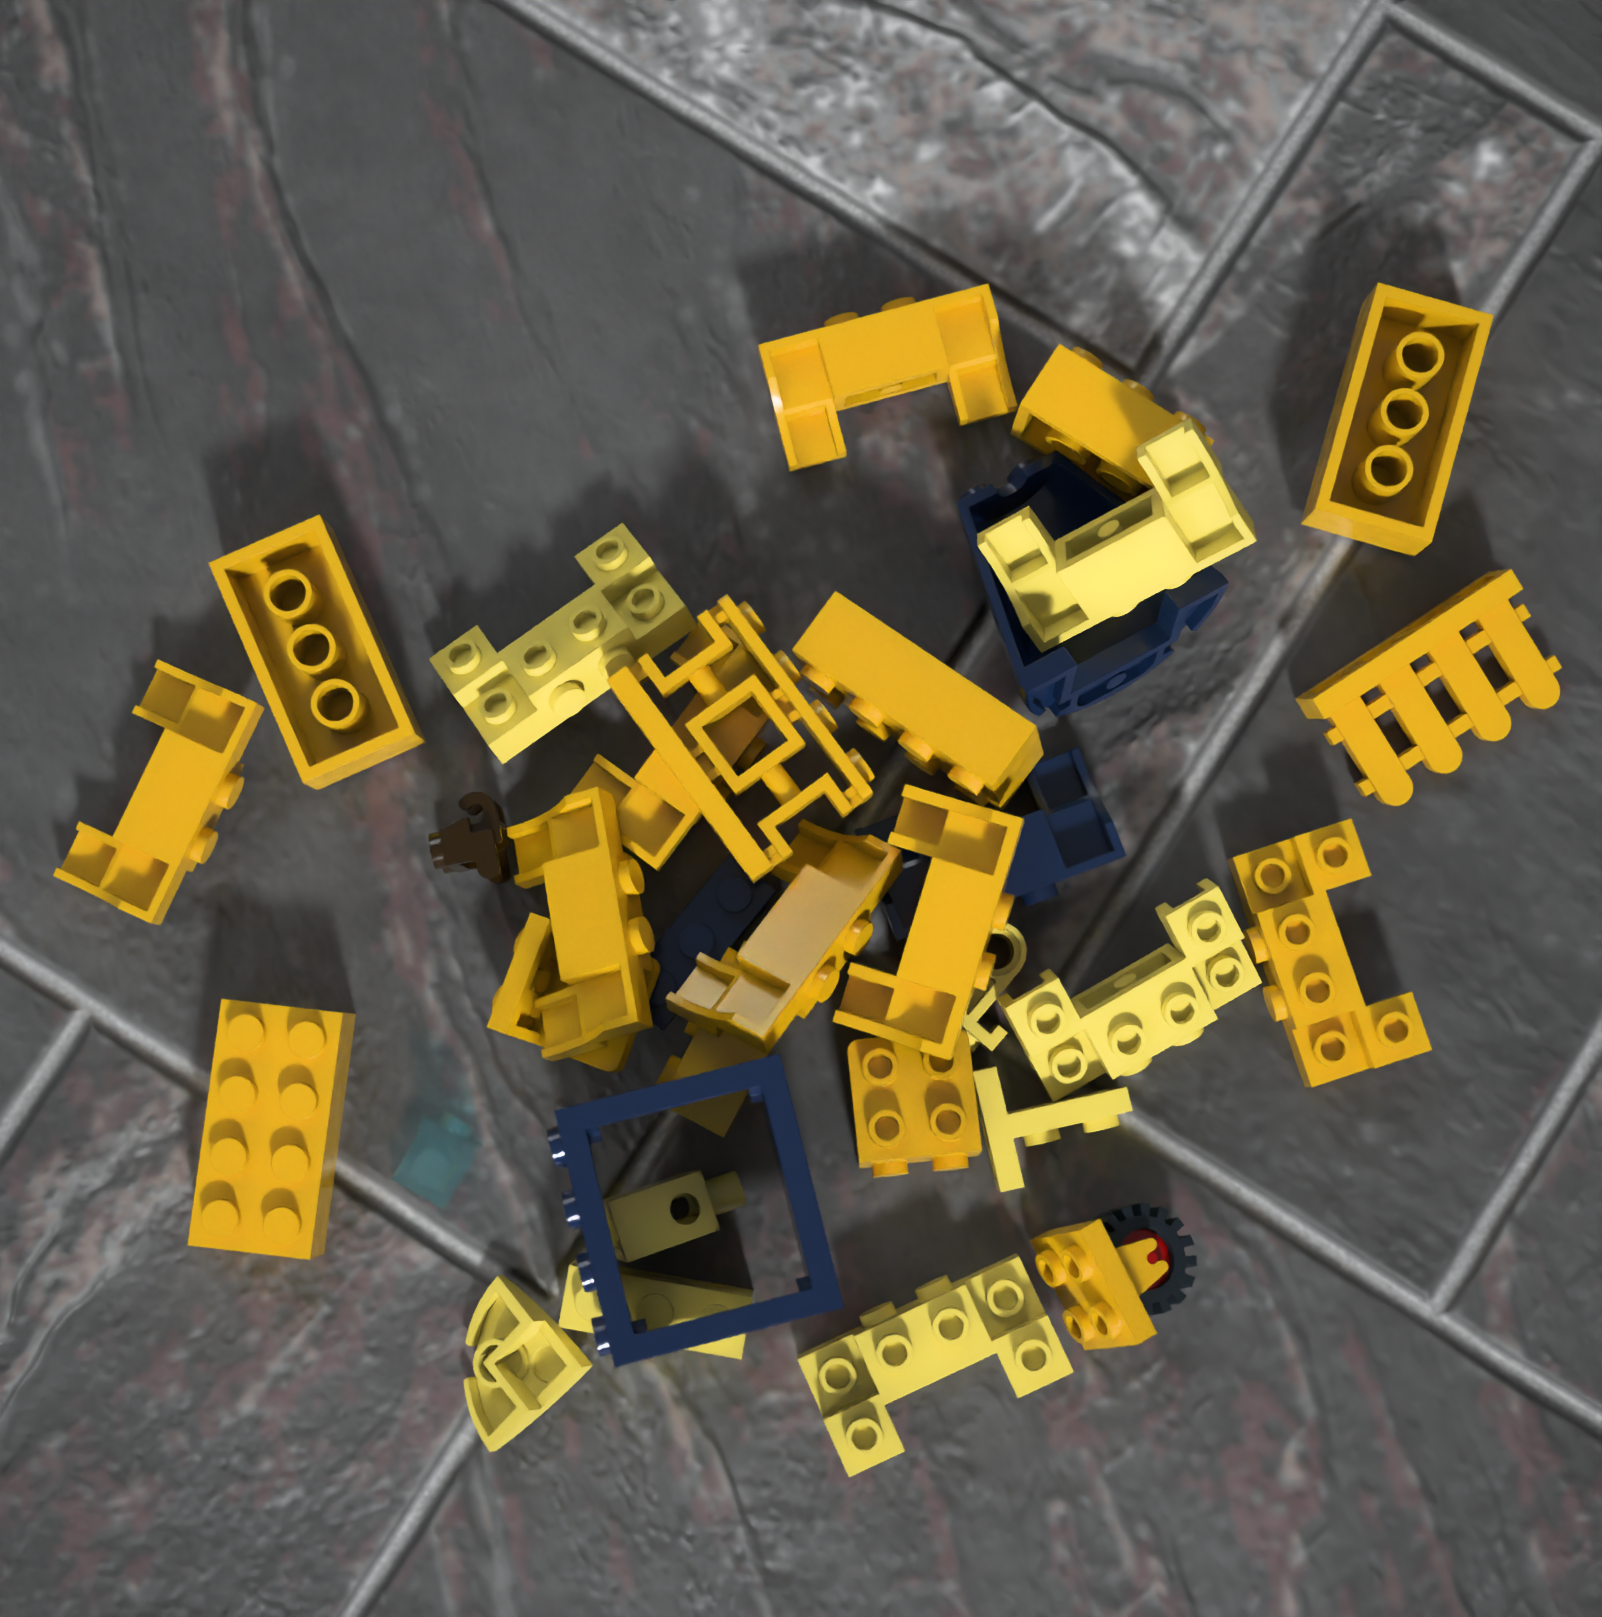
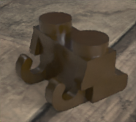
M482 792L468 793L459 800V807L467 811L471 816H478L484 811V819L480 823L470 824L469 818H463L444 829H439V832L430 833L428 839L434 867L436 870L443 869L445 874L478 869L481 877L489 879L495 884L507 883L511 880L506 851L510 846V841L507 836L506 820L502 807L487 794Z

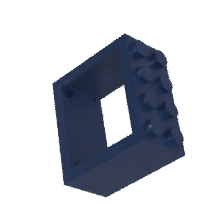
M780 1054L554 1110L558 1126L547 1128L548 1141L555 1166L558 1165L559 1169L568 1168L572 1189L561 1191L563 1205L570 1229H574V1231L582 1229L587 1252L576 1254L579 1273L585 1293L597 1291L602 1316L591 1318L594 1337L600 1357L612 1354L614 1367L844 1308ZM748 1089L751 1103L762 1102L805 1273V1277L796 1279L799 1292L648 1331L645 1318L632 1321L590 1144L603 1141L599 1128L601 1126Z

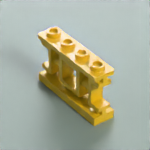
M728 594L717 600L715 607L697 616L698 623L713 642L666 677H664L651 657L646 653L629 669L627 666H624L606 679V681L754 884L770 873L776 865L793 855L792 849L777 830L779 826L823 794L826 795L840 816L844 818L854 808L872 798L873 791L867 783L873 780L875 776L855 748L845 754L831 734L839 729L825 706L818 699L808 704L795 684L801 681L802 677L788 656L782 650L772 655L759 635L765 632L766 628L750 605L743 601L736 606ZM727 623L776 688L771 693H768L755 674L728 692L710 668V666L733 650L731 641L721 629ZM650 680L664 700L685 684L691 682L708 705L706 709L684 724L686 730L698 745L691 751L686 748L642 688V685ZM753 696L786 742L737 776L704 730ZM800 721L848 785L849 788L843 793L828 773L801 791L782 766L784 762L805 748L804 740L793 727L797 722ZM720 778L724 780L735 797H738L762 779L780 803L781 807L757 824L760 831L771 844L762 851L714 786L713 783Z

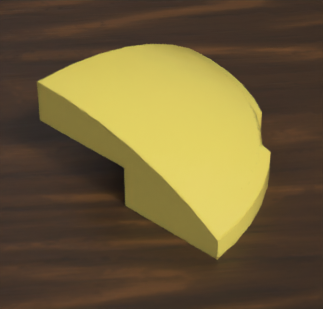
M498 1275L480 1299L473 1313L465 1341L468 1346H476L473 1358L475 1377H467L463 1380L466 1401L474 1426L489 1452L497 1451L528 1427L593 1366L564 1330L558 1327V1324L534 1300L504 1275Z

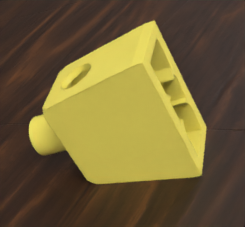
M693 1170L604 1199L603 1204L616 1258L628 1263L720 1230L716 1215L746 1206V1199L735 1170L708 1180H704L701 1170ZM684 1196L689 1203L688 1216L675 1221L670 1212L671 1203L674 1199Z

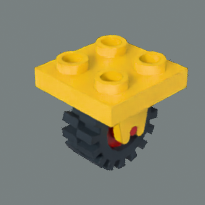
M1150 1203L1127 1205L1110 1209L1109 1212L1100 1213L1092 1221L1050 1229L1030 1240L1037 1254L1035 1257L1037 1270L1044 1282L1054 1288L1064 1308L1062 1316L1065 1327L1072 1338L1082 1345L1084 1351L1133 1346L1144 1342L1157 1334L1149 1316L1166 1313L1172 1310L1170 1305L1180 1304L1187 1297L1180 1289L1193 1286L1195 1277L1186 1274L1185 1270L1186 1268L1197 1266V1255L1185 1256L1184 1248L1194 1245L1190 1234L1184 1236L1177 1234V1231L1184 1226L1178 1217L1165 1219L1169 1210L1161 1206L1150 1208Z

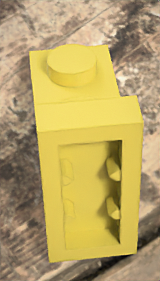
M989 1066L973 1070L977 1109L995 1186L1000 1192L1025 1187L1014 1138L1023 1136L1025 1147L1044 1144L1061 1139L1059 1132L1061 1127L1082 1123L1084 1133L1100 1131L1119 1126L1118 1114L1133 1111L1127 1087L1117 1086L1060 1099L1054 1103L1052 1101L1007 1112L997 1067Z

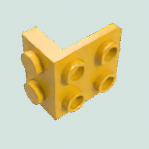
M530 912L525 927L519 932L515 940L514 956L503 985L498 988L494 995L492 1014L487 1024V1028L547 1048L542 1014L541 1010L534 1008L533 999L572 986L560 980L551 919ZM652 957L650 958L653 972L644 975L649 1000L660 973V964ZM637 1032L607 1040V1047L571 1056L570 1058L609 1073H618L626 1064Z
M963 1030L960 1031L951 1060L937 1057L882 1037L857 1039L850 1043L847 1055L859 1168L871 1167L873 1178L909 1174L908 1163L932 1161L933 1171L968 1168V1157L978 1156L982 1151L968 1035Z

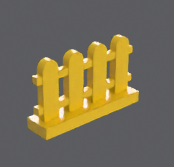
M1512 569L1487 572L1295 698L1307 719L1327 718L1332 727L1322 733L1329 745H1336L1342 742L1363 776L1362 779L1354 783L1361 796L1367 797L1373 793L1382 804L1391 806L1403 805L1411 798L1413 793V782L1406 770L1422 760L1425 767L1432 772L1451 773L1460 766L1462 761V750L1455 739L1456 737L1471 729L1474 735L1481 740L1499 741L1505 738L1511 729V717L1504 707L1506 704L1519 696L1521 701L1529 708L1547 709L1558 701L1560 685L1553 673L1561 669L1562 666L1555 655L1543 658L1522 623L1531 617L1525 605L1517 604L1512 607L1508 599L1523 590ZM1474 622L1478 631L1463 639L1459 631ZM1487 645L1509 679L1508 683L1497 690L1493 689L1473 656L1474 653ZM1425 654L1429 663L1414 672L1410 663ZM1438 677L1461 714L1445 723L1424 686ZM1376 686L1380 695L1365 704L1360 696ZM1389 709L1412 746L1398 755L1395 754L1374 720Z

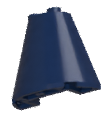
M1056 450L1038 460L1031 458L1019 463L1009 473L1007 485L994 488L992 484L988 486L979 484L965 492L959 501L956 502L957 511L1019 696L1028 710L1037 716H1041L1046 711L1045 708H1050L1055 717L1085 709L1118 693L1146 675L1175 652L1170 644L1178 641L1180 632L1186 625L1191 631H1197L1213 612L1229 584L1223 574L1210 565L1193 574L1181 586L1174 589H1164L1140 601L1127 614L1119 617L1112 616L1041 653L1023 629L1007 592L995 571L978 548L977 534L1030 506L1055 541L1126 502Z

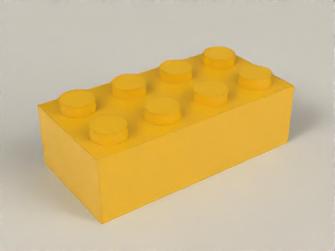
M1378 282L1361 305L1302 516V525L1410 556H1416L1432 543L1494 315Z
M320 514L208 563L304 784L315 790L322 789L426 743L334 529Z
M834 591L792 649L802 666V670L799 673L804 680L811 684L808 690L813 695L836 710L841 703L848 706L849 710L858 716L856 723L881 742L885 743L888 737L892 736L907 750L904 756L929 775L934 776L938 769L946 773L956 784L953 787L954 791L969 803L985 807L988 802L1002 812L1044 754L1035 724L837 591Z
M221 999L188 1246L307 1260L324 1254L356 1014Z

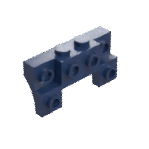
M1079 747L1037 763L1025 779L1036 811L1020 817L1025 822L1005 888V893L1015 895L1014 899L1022 897L1025 907L1059 895L1056 883L1126 856L1114 822L1096 790ZM899 814L869 826L857 828L854 830L855 836L871 834L887 843L890 832H894ZM896 847L902 853L903 871L883 896L881 902L895 940L899 942L907 939L932 857Z

